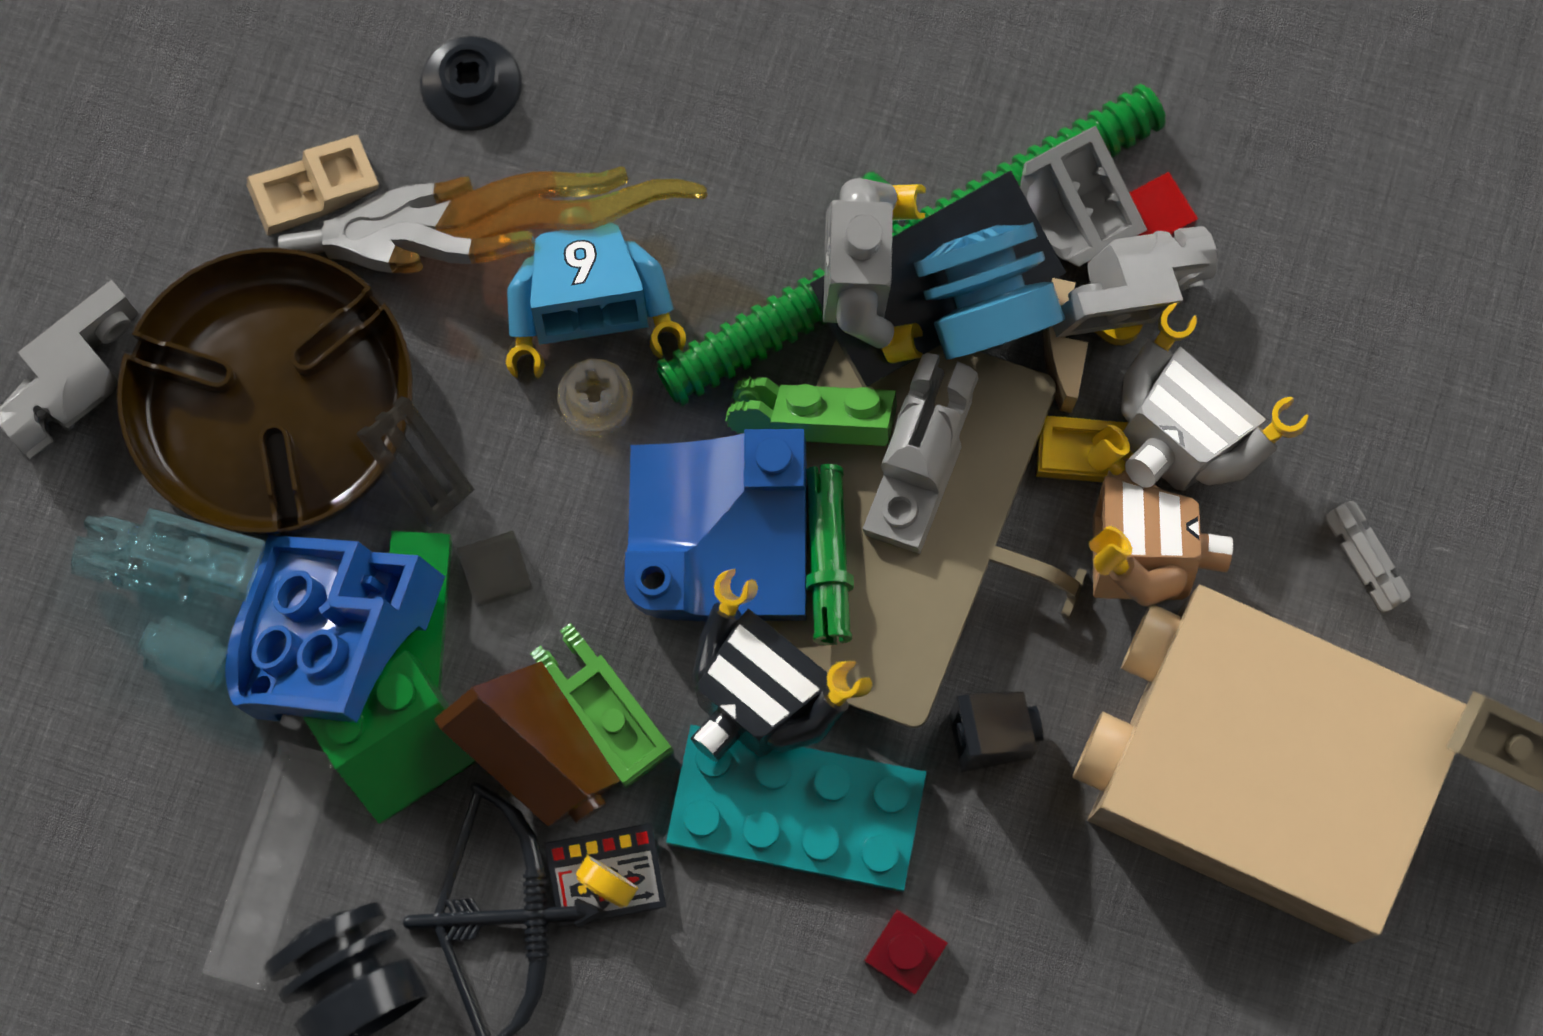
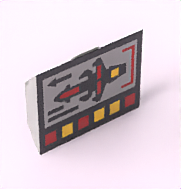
M652 823L545 843L555 907L574 906V901L579 898L608 911L593 921L667 907ZM586 856H590L605 864L638 887L637 892L627 907L620 908L612 904L576 879L577 876L575 874ZM575 921L558 922L559 928L575 925Z

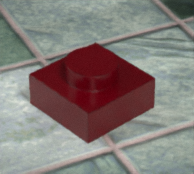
M897 909L863 962L914 996L948 942Z

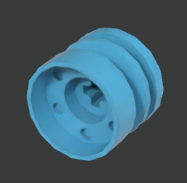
M1033 222L1026 225H995L943 243L941 247L925 259L914 263L918 277L945 270L948 279L947 283L923 291L925 299L939 300L954 297L957 309L934 322L946 360L972 354L1018 339L1065 320L1054 283L1041 282L1025 285L1022 273L1036 267L1045 260L1043 251L1016 258L1013 249L1014 245L1038 237Z

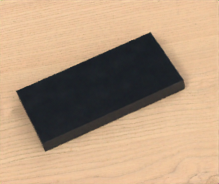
M1012 171L1000 175L892 236L891 288L884 319L890 321L894 327L912 323L919 324L923 336L914 338V344L916 349L922 354H926L941 345L934 322L957 309L954 297L926 300L923 293L925 290L948 282L945 270L918 277L914 266L915 262L925 259L941 247L943 243L995 225H1026L1033 222L1038 237L1013 246L1016 258L1043 251L1045 260L1039 265L1022 273L1025 285L1051 282L1052 278L1057 279L1066 274ZM824 275L807 284L822 314ZM828 323L862 387H868L915 360L890 363L885 358L882 348H876L844 332L838 323Z

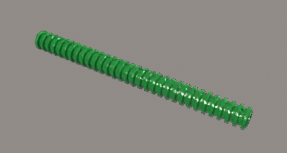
M1140 83L1132 88V95L1127 92L1122 93L1117 97V103L1109 101L1102 105V112L1096 109L1087 114V121L1081 118L1072 122L1071 130L1063 127L1057 131L1056 139L1052 136L1044 138L1042 140V147L1035 144L1027 148L1026 156L1021 153L1016 154L1011 158L1012 164L1009 165L1006 162L996 166L995 174L991 171L983 173L981 175V182L974 179L966 183L965 191L957 188L951 192L950 200L942 197L935 202L936 208L932 209L926 206L920 210V213H925L926 218L1008 171H1012L1020 186L1025 162L1093 126L1097 127L1113 158L1120 154L1121 146L1128 149L1135 145V138L1144 140L1150 136L1151 129L1158 132L1165 128L1166 116L1163 106L1156 94L1149 87ZM922 219L905 220V226L903 227L899 224L893 225L892 236ZM818 268L812 272L813 278L811 280L805 277L797 281L798 287L792 289L790 286L785 287L781 290L782 296L780 298L771 295L766 299L767 305L761 307L759 304L750 308L751 314L747 317L743 313L735 316L736 323L733 325L727 322L719 326V333L714 334L712 331L703 335L705 341L700 344L693 340L688 343L689 350L683 353L680 349L672 353V360L667 362L662 358L657 361V373L673 401L681 406L688 404V396L693 393L695 396L700 397L705 394L704 387L710 385L712 388L721 384L719 378L726 376L728 379L736 376L735 369L738 367L746 370L752 366V359L757 358L759 361L767 358L768 350L772 349L777 352L783 349V341L788 340L790 343H793L799 339V332L803 331L805 334H809L814 331L813 324L816 322L821 325L826 324L827 322H823L822 312L807 287V284L823 276L824 271Z

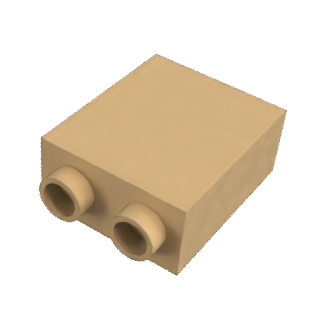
M1200 584L1182 605L1178 615L1154 604L1148 606L1121 666V669L1148 681L1133 718L1129 724L1102 712L1089 736L1073 774L1074 779L1100 790L1087 821L1353 944L1379 936L1456 753L1446 747L1466 704Z

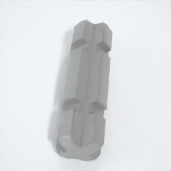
M1354 501L1345 502L1326 515V522L1335 537L1342 535L1345 542L1341 544V547L1364 585L1366 586L1369 583L1372 585L1374 590L1370 592V595L1378 609L1382 612L1391 611L1405 603L1411 597V592L1401 576L1395 578L1391 571L1396 567L1372 527L1367 530L1362 523L1367 519L1358 504Z

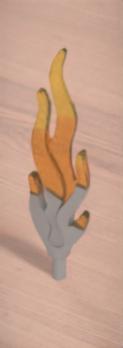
M623 166L601 173L529 172L491 182L476 190L473 189L470 178L463 176L444 182L405 186L390 190L369 199L341 216L324 221L321 230L279 235L278 247L311 254L325 252L328 260L339 259L349 261L376 271L413 273L423 269L419 256L460 264L495 261L535 250L532 232L526 230L594 229L611 223L657 200L670 198L705 199L708 196V192L704 185L681 179H652L606 194L627 183L628 175ZM606 194V195H602V196H598V197H594V198H590V199H580V200H552V199H548V198H556V197H581V196H590V195Z

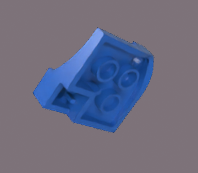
M744 429L743 434L710 440L631 445L628 547L627 552H625L624 585L627 595L635 608L655 618L707 621L712 606L720 602L714 593L716 578L727 570L736 569L735 576L731 579L730 583L733 594L740 597L743 587L748 580L754 579L758 585V592L754 599L739 605L738 610L741 612V616L749 608L764 621H806L807 502L806 438L804 429ZM657 572L665 576L664 583L657 589H648L644 586V580L650 573Z
M268 535L235 620L227 648L225 678L232 704L255 719L280 722L282 714L357 723L376 680L396 649L414 630L426 631L445 576L419 555L371 552L358 541Z

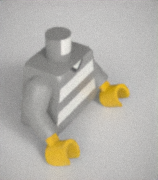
M857 178L847 181L841 187L840 200L831 201L826 212L823 322L838 323L844 332L876 348H882L885 358L890 363L921 358L923 354L916 349L914 344V338L923 336L919 324L912 323L894 327L890 321L884 319L891 288L893 220L925 218V213H919L917 209L916 198L917 194H925L926 188L922 184L891 185Z
M1177 303L1171 304L1159 317L1158 328L1160 333L1155 340L1150 338L1147 340L1123 378L1121 413L1128 421L1123 432L1128 438L1130 450L1134 453L1126 461V472L1132 481L1139 486L1151 487L1162 477L1176 490L1185 491L1198 481L1206 486L1243 480L1278 449L1276 442L1281 437L1292 438L1302 434L1307 426L1308 414L1301 418L1299 423L1294 426L1284 425L1279 420V415L1294 402L1293 397H1285L1275 404L1272 411V423L1263 430L1260 426L1266 419L1181 346L1174 354L1170 351L1174 342L1181 341L1189 336L1197 324V318L1194 315L1187 324L1186 330L1182 332L1173 331L1168 326L1167 317Z

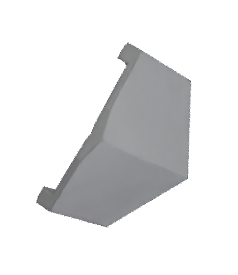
M1096 126L1024 163L1020 188L1057 257L1075 266H1081L1092 260L1114 239L1137 236L1147 230Z

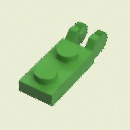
M743 377V380H738V383L734 386L732 398H734L735 404L732 403L731 407H728L725 421L728 422L727 427H730L731 431H736L737 434H743L744 429H804L806 442L886 446V444H889L897 408L896 390H879L867 387H820L809 384H780L779 387L765 377H756V379L751 377L745 379Z
M570 623L560 630L563 636L562 640L573 654H576L585 665L583 669L567 680L558 668L559 664L548 650H544L541 645L533 650L530 655L536 663L543 662L613 771L627 789L672 755L674 750L603 656L597 657L576 628Z

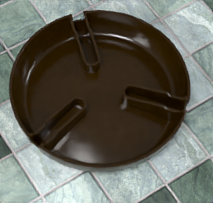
M284 248L242 250L222 255L188 271L170 284L147 308L132 333L138 340L133 354L124 353L121 361L117 392L118 414L123 437L138 469L150 485L180 511L198 521L235 533L251 535L282 534L285 531L311 528L343 513L371 491L388 471L404 441L410 422L413 404L412 364L406 341L392 312L385 303L381 305L373 297L372 288L353 272L331 260L299 250Z

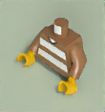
M1108 425L1095 434L1092 438L1094 447L1089 450L1088 454L1089 464L1097 471H1105L1107 469L1109 471L1107 476L1104 477L1094 511L1093 539L1089 542V547L1093 551V597L1134 599L1142 606H1150L1165 600H1183L1190 595L1198 569L1227 572L1232 559L1233 540L1227 536L1200 533L1199 503L1193 498L1164 491L1155 485L1151 487L1139 486L1132 481L1126 472L1125 464L1128 458L1122 459L1130 451V444L1124 432L1115 425Z

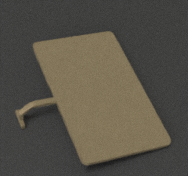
M835 340L817 386L862 387L839 343ZM941 345L927 352L939 355L938 367L944 370L945 374L935 400V407L936 405L948 406L950 400L947 388L957 361L975 370L978 374V381L973 391L970 409L959 435L962 448L921 553L918 554L865 536L863 532L864 523L883 478L881 463L889 444H886V446L806 442V469L816 466L819 474H821V464H836L844 469L843 497L847 572L854 576V588L848 592L852 640L842 644L839 642V637H837V645H819L813 641V594L808 590L806 621H765L826 672H829L830 668L837 662L856 661L855 667L847 674V685L852 689L860 678L870 677L872 689L864 697L848 698V705L909 728H919L929 718L990 561L1045 580L1066 592L1067 600L1061 616L1068 619L1071 618L1087 576V570L1078 568L1074 579L1047 563L996 546L1055 397L1056 384L1054 379L1045 373L981 352L946 360ZM921 358L913 360L867 387L879 390H896L897 408L889 443ZM806 478L807 575L811 574V551L808 509V487Z

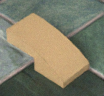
M358 134L304 150L301 161L251 175L247 179V188L267 236L307 223L340 209L377 190L379 185Z
M1052 278L1051 282L1054 283L1060 305L1062 306L1069 300L1068 293L1075 289L1076 282ZM1053 326L1043 329L1047 375L1051 376L1055 381L1056 394L1054 398L1059 410L1072 413L1079 395L1088 342L1065 338V336L1056 337Z

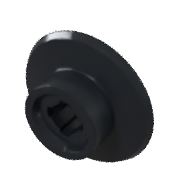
M480 36L459 37L441 45L426 61L420 79L421 95L428 111L442 124L461 131L483 130L501 122L515 107L522 87L521 72L513 55L500 43ZM464 72L466 74L479 72L480 80L476 84L473 82L460 84L459 76Z

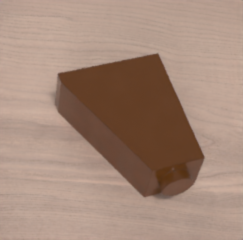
M542 661L473 686L434 718L439 728L548 827L570 816L575 824L586 820L606 805L601 795L620 782L616 773Z

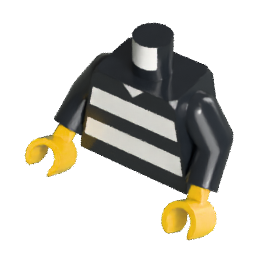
M736 569L727 570L719 574L715 580L714 593L720 602L712 606L700 635L692 676L696 684L695 691L698 705L710 717L690 739L705 756L714 762H718L737 740L759 757H764L773 750L784 753L818 743L824 739L848 709L847 699L864 697L872 689L870 677L860 678L852 689L847 685V674L855 667L856 661L837 662L830 668L829 672H826L749 608L741 616V612L738 610L739 605L754 599L758 592V585L754 579L748 580L743 587L740 597L733 594L730 583L731 579L735 576Z

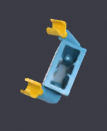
M574 209L567 211L559 218L560 231L540 234L535 239L534 256L524 260L508 286L509 336L515 337L516 346L507 354L506 365L509 372L517 379V361L525 354L534 356L535 377H541L544 372V358L533 348V336L536 335L539 345L647 328L649 327L647 317H652L655 328L649 342L650 349L658 358L663 356L657 338L662 332L673 333L678 340L679 349L682 351L684 348L686 333L682 326L671 321L669 312L674 310L661 264L635 241H624L618 225L611 222L594 225L591 214L585 210Z

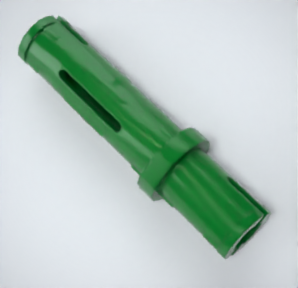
M821 464V474H819L816 466L806 469L811 551V574L806 577V590L813 594V641L819 645H837V637H839V642L842 644L852 640L848 592L854 588V576L847 572L843 497L844 469L836 464Z

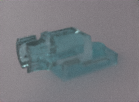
M152 508L148 509L142 525L115 517L104 516L97 518L88 516L84 520L87 537L77 536L71 560V574L101 584L105 580H110L117 588L143 592L185 605H189L195 588L246 602L264 556L265 541Z

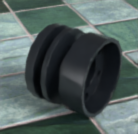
M372 902L350 911L337 912L316 922L292 938L286 947L271 957L264 965L268 977L274 982L300 973L299 976L294 978L279 992L278 995L283 1003H292L311 996L313 997L316 1004L309 1008L294 1024L300 1036H371L415 1009L430 996L410 959L398 960L383 966L378 960L399 939L393 929L380 931L366 937L387 918L380 903Z

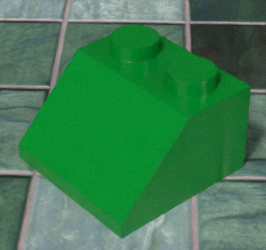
M407 650L385 665L366 700L357 723L303 717L335 770L378 824L386 822L476 763L435 722L434 718L448 708L449 705L420 659Z

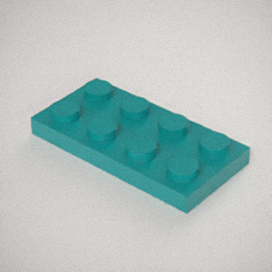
M690 725L666 839L667 845L898 892L904 891L926 771L806 747L784 753L773 750L768 755L759 757L739 740L734 743L718 762H714L705 756L690 739L701 726Z

